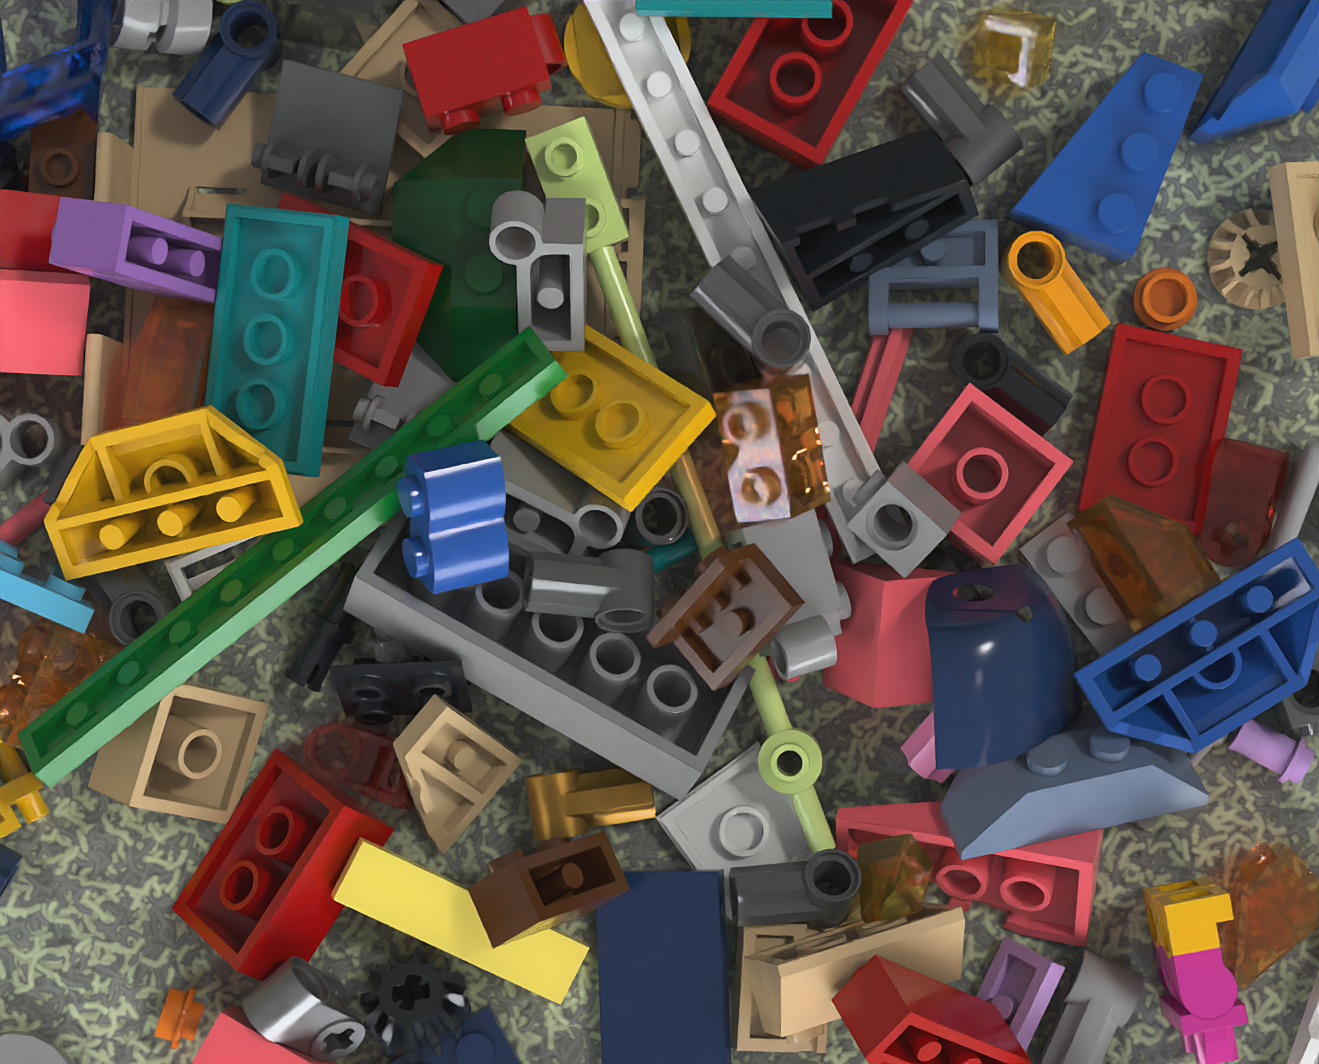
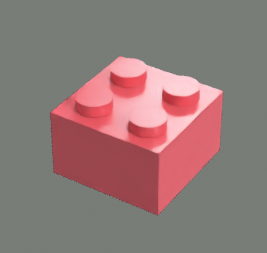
M969 383L907 464L961 512L944 538L980 566L988 568L997 563L1074 461Z

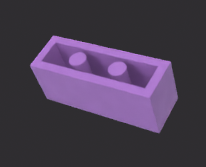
M60 197L57 219L51 233L52 246L49 263L161 298L215 305L223 238L127 204Z

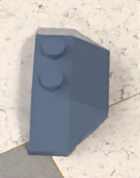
M1090 704L1082 706L1081 711L1071 721L1042 744L1010 761L979 768L959 769L940 805V814L962 861L1208 805L1209 794L1185 751L1107 731Z

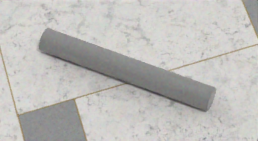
M1306 441L1262 556L1298 536L1319 483V443Z

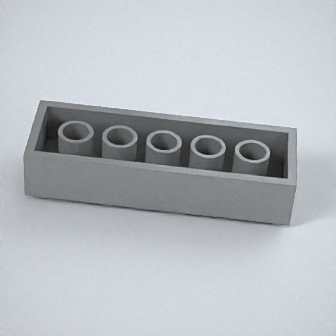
M402 508L396 512L357 572L343 610L433 661L462 660L466 680L682 801L703 773L756 670L746 665L728 686L713 691L673 642L653 648L645 639L660 621L655 612L653 624L648 629L634 633H615L599 628L595 623V618L525 611L524 603H522V582L529 552L509 542V570L507 577L432 594L418 577H411L406 568L402 543L405 538L410 537L411 517H407Z

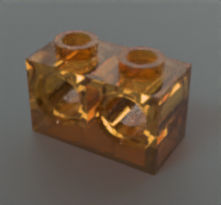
M809 373L752 379L713 394L736 522L792 519L831 501Z
M39 615L36 624L29 625L18 642L16 660L19 663L10 684H4L0 687V739L7 745L23 750L17 733L28 725V719L33 710L44 704L54 705L125 647L113 638L86 628L83 634ZM77 644L78 655L75 662L65 670L55 671L54 659L56 654L67 645Z

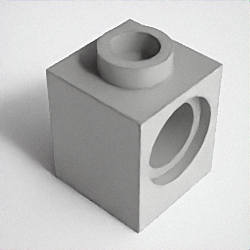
M902 460L888 477L877 469L851 499L860 507L846 526L899 574L906 578L949 533L961 512ZM894 504L904 508L911 516L912 524L904 525L894 521L889 516L886 505Z

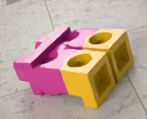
M1205 877L1143 888L1142 892L1158 976L1162 986L1169 993L1158 996L1162 1015L1180 1032L1183 1050L1186 1053H1194L1197 1064H1219L1239 1059L1233 1026L1248 1024L1245 1004L1237 998L1235 978L1223 964L1216 926L1217 922L1234 919L1229 893Z

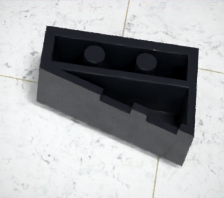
M930 127L747 190L778 257L813 312L869 280L870 275L886 267L893 266L979 215L966 177Z

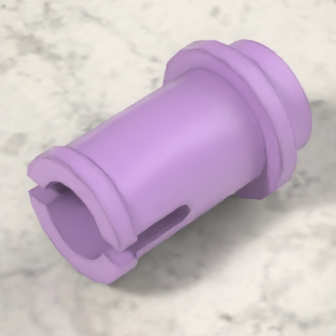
M1251 719L1236 728L1227 745L1228 750L1236 751L1277 773L1276 780L1282 784L1287 779L1295 784H1299L1308 771L1315 755V750L1306 746L1307 739L1299 736L1296 740H1293L1255 719Z

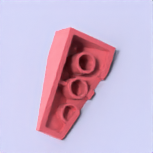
M942 801L838 808L836 815V849L850 854L858 863L860 870L905 888L917 886L922 879L937 884L941 890L950 895L947 905L960 906L967 913L974 899L1006 912L1007 915L1002 925L1005 929L1023 936L1086 947L1102 852L1104 828L961 861L940 814Z

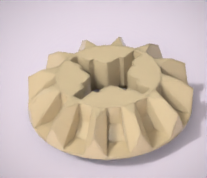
M1249 208L1236 213L1226 219L1216 229L1209 242L1207 269L1212 283L1224 298L1246 309H1268L1285 302L1278 246L1273 250L1275 253L1268 260L1273 268V274H1268L1262 268L1253 272L1249 271L1243 276L1238 273L1246 266L1244 263L1251 256L1246 248L1247 243L1251 242L1255 247L1260 248L1266 244L1270 245L1277 240L1273 210Z

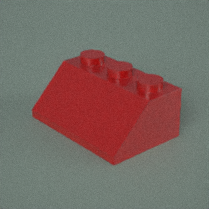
M275 748L171 909L237 972L264 981L291 956L300 957L306 962L310 961L345 905L333 900L330 894L359 838L362 837L383 847L394 831V828L362 802L288 754Z

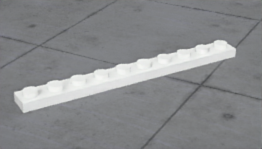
M581 0L710 270L727 255H730L782 305L802 316L809 325L811 333L808 359L801 369L794 374L780 377L766 373L760 369L756 362L755 364L851 564L876 554L846 524L860 507L851 498L877 469L881 470L663 16H638L635 10L636 0ZM786 328L772 329L762 340L763 348L774 358H788L795 354L800 347L797 336ZM886 505L887 512L894 521L907 525L898 505Z

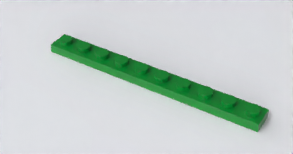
M530 326L524 329L302 506L299 510L304 522L300 526L268 533L17 733L34 776L51 788L73 769L82 765L88 757L122 730L131 726L141 715L171 691L185 683L190 676L225 648L234 644L244 633L269 613L288 601L293 594L313 578L337 562L347 551L381 524L390 520L402 508L398 495L399 478L406 477L407 455L481 439L487 442L498 431L533 403L542 399L552 388L564 380L568 374Z

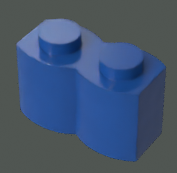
M482 439L407 455L406 477L399 478L398 495L403 512L407 517H411L410 537L405 538L402 543L403 558L410 576L413 578L418 577L432 594L507 577L509 570V546L504 521L506 491L500 456Z

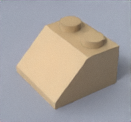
M187 679L185 683L175 688L141 715L131 726L122 730L99 749L88 787L130 807L226 824L240 803L269 703Z

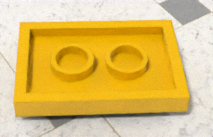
M586 324L584 351H550L568 376L552 388L542 399L533 403L508 423L505 428L629 512H632L715 418L716 413L708 400Z

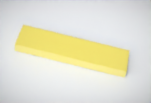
M362 837L359 838L330 894L333 900L561 1005L589 950V946L585 942L552 927L493 949L467 890L468 887Z

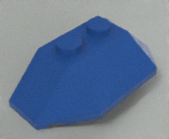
M1269 0L1188 136L1189 140L1199 145L1285 123L1299 109L1306 114L1311 111L1319 99V0Z
M1296 537L1223 578L1115 644L1072 675L1107 731L1196 754L1307 685L1319 644V570L1299 538Z

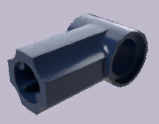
M241 0L233 3L226 9L220 20L219 32L173 92L172 96L205 124L220 130L261 73L270 69L279 61L283 52V37L273 12L265 4L256 0ZM249 26H261L268 30L265 40L259 46L244 48L236 44L239 33Z

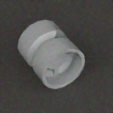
M99 0L98 19L101 38L106 47L145 51L153 42L154 47L159 53L199 56L209 38L213 3L212 0Z

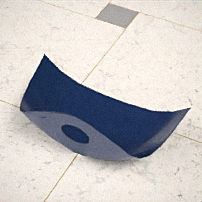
M1019 564L1002 565L949 574L939 577L932 582L926 595L925 622L929 636L932 667L936 769L979 768L1010 761L1042 744L1060 731L1081 711L1084 693L1072 675L1079 670V664L1068 620L1056 596L1046 581L1035 570ZM975 584L989 587L995 594L988 600L970 602L956 598L952 592L959 586ZM1024 606H1028L1033 615L1032 619L1028 622H1023L1015 615V612L1025 608Z

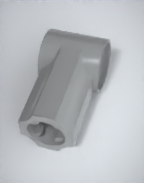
M1081 949L1073 961L1079 966L1071 984L1064 982L1062 986L1060 1000L1063 1004L1050 1030L1037 1064H1101L1116 1028L1123 1027L1127 1023L1136 1007L1143 987V975L1091 951Z

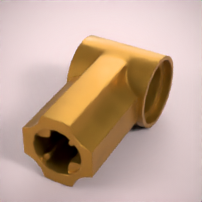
M620 766L606 767V769L582 772L581 768L564 769L562 773L550 775L538 773L524 777L534 841L551 840L558 836L560 838L573 837L591 832V827L656 818L652 784Z

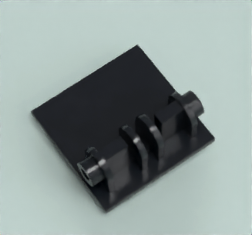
M400 656L392 658V663H388L387 657L355 658L354 665L330 666V674L346 718L355 717V720L362 724L382 725L391 722L394 716L417 715L434 694L461 713H473L468 685H471V682L466 680L462 660L433 661L425 656V662H420L419 656H412L411 662L401 663Z

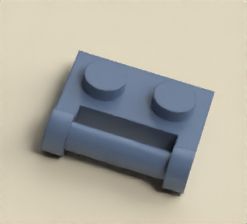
M998 219L969 220L893 266L886 267L870 275L868 302L869 335H889L890 329L955 327H979V332L999 333ZM979 288V301L889 303V290Z

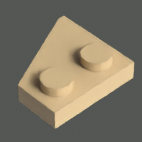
M436 694L430 698L393 742V747L425 835L438 851L443 854L449 850L523 761L505 743Z

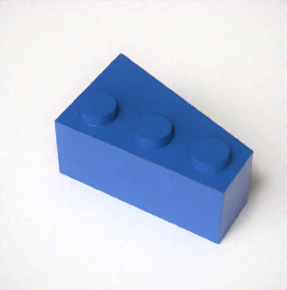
M1142 52L1004 219L1035 231L1047 232L1058 240L1117 263L1123 264L1136 252L1203 74Z

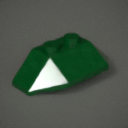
M473 128L469 131L455 134L394 183L391 241L443 265L416 342L453 382L462 380L519 334L516 265L499 260L491 252L489 235L493 204L497 198L509 191H525L527 145L524 139H527V130Z

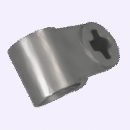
M297 956L289 957L250 992L242 1002L247 1018L265 1038L273 1043H283L312 1055L317 1060L331 1061L344 1057L354 1051L361 1044L365 1036V1029L361 1020L349 1012L343 1000L345 989L341 979L336 975L328 974L311 966L308 962Z

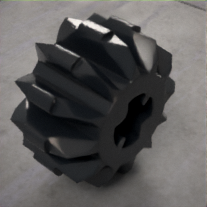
M416 947L411 955L410 962L402 964L398 956L390 953L388 959L390 971L383 973L370 970L368 980L373 990L360 994V1006L362 1011L368 1014L363 1022L365 1030L369 1037H380L379 1044L381 1049L389 1057L403 1047L407 1060L415 1063L420 1055L421 1048L429 1046L431 1053L441 1057L444 1050L440 1039L444 1036L461 1040L463 1029L458 1020L470 1016L471 1013L469 999L463 996L467 989L465 978L459 971L450 973L451 966L449 960L442 954L427 963L424 951Z

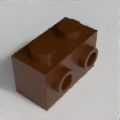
M605 831L571 842L569 837L560 838L558 836L532 849L533 854L528 856L524 855L522 849L509 852L489 862L486 866L490 875L467 888L493 949L583 917L630 890Z

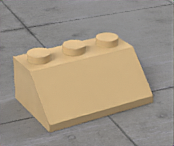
M920 901L745 956L744 960L764 1032L778 1037L785 1036L787 1043L803 1042L824 1034V1023L841 1018L831 999L851 980L854 972L865 965L875 954L944 984L960 980L962 975L965 917L962 907Z

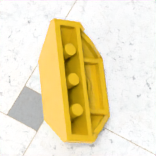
M212 405L96 433L89 437L66 478L56 502L52 504L43 520L65 581L298 527L304 522L283 460Z

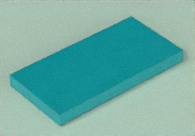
M227 203L203 406L212 405L281 458L287 474L319 477L350 218L339 215Z

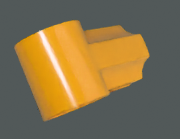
M1029 231L1010 241L1003 249L999 262L1000 272L1004 280L1018 291L1063 356L1082 346L1111 324L1065 259V251L1060 241L1052 234L1044 231ZM1023 245L1038 247L1044 253L1046 269L1039 279L1026 277L1019 270L1017 255Z

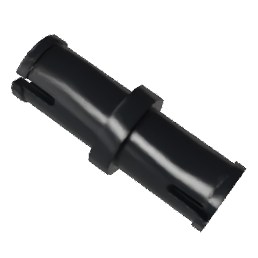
M343 561L340 565L341 569L319 610L311 609L306 618V622L310 626L290 664L283 671L287 678L304 687L306 683L309 684L307 688L314 692H320L330 666L333 665L343 644H351L357 633L352 628L357 617L346 612L343 608L360 567L356 570L353 564Z

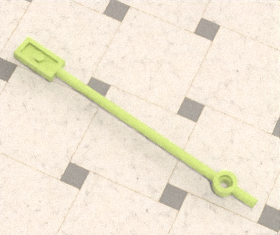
M583 116L524 139L546 198H586V256H590L623 348L659 370L613 246L632 238L588 120ZM687 448L672 465L669 472L677 493L686 503L689 514L688 523L703 560L714 550L725 546L691 454ZM758 652L747 665L756 670L749 683V687L768 735L758 755L759 772L766 784L772 789L790 794L812 855L825 849H834L836 844L813 785L822 770V749L815 737L809 732L791 726L766 656L760 657ZM791 750L798 753L802 759L801 769L795 773L784 772L778 764V756L782 752Z

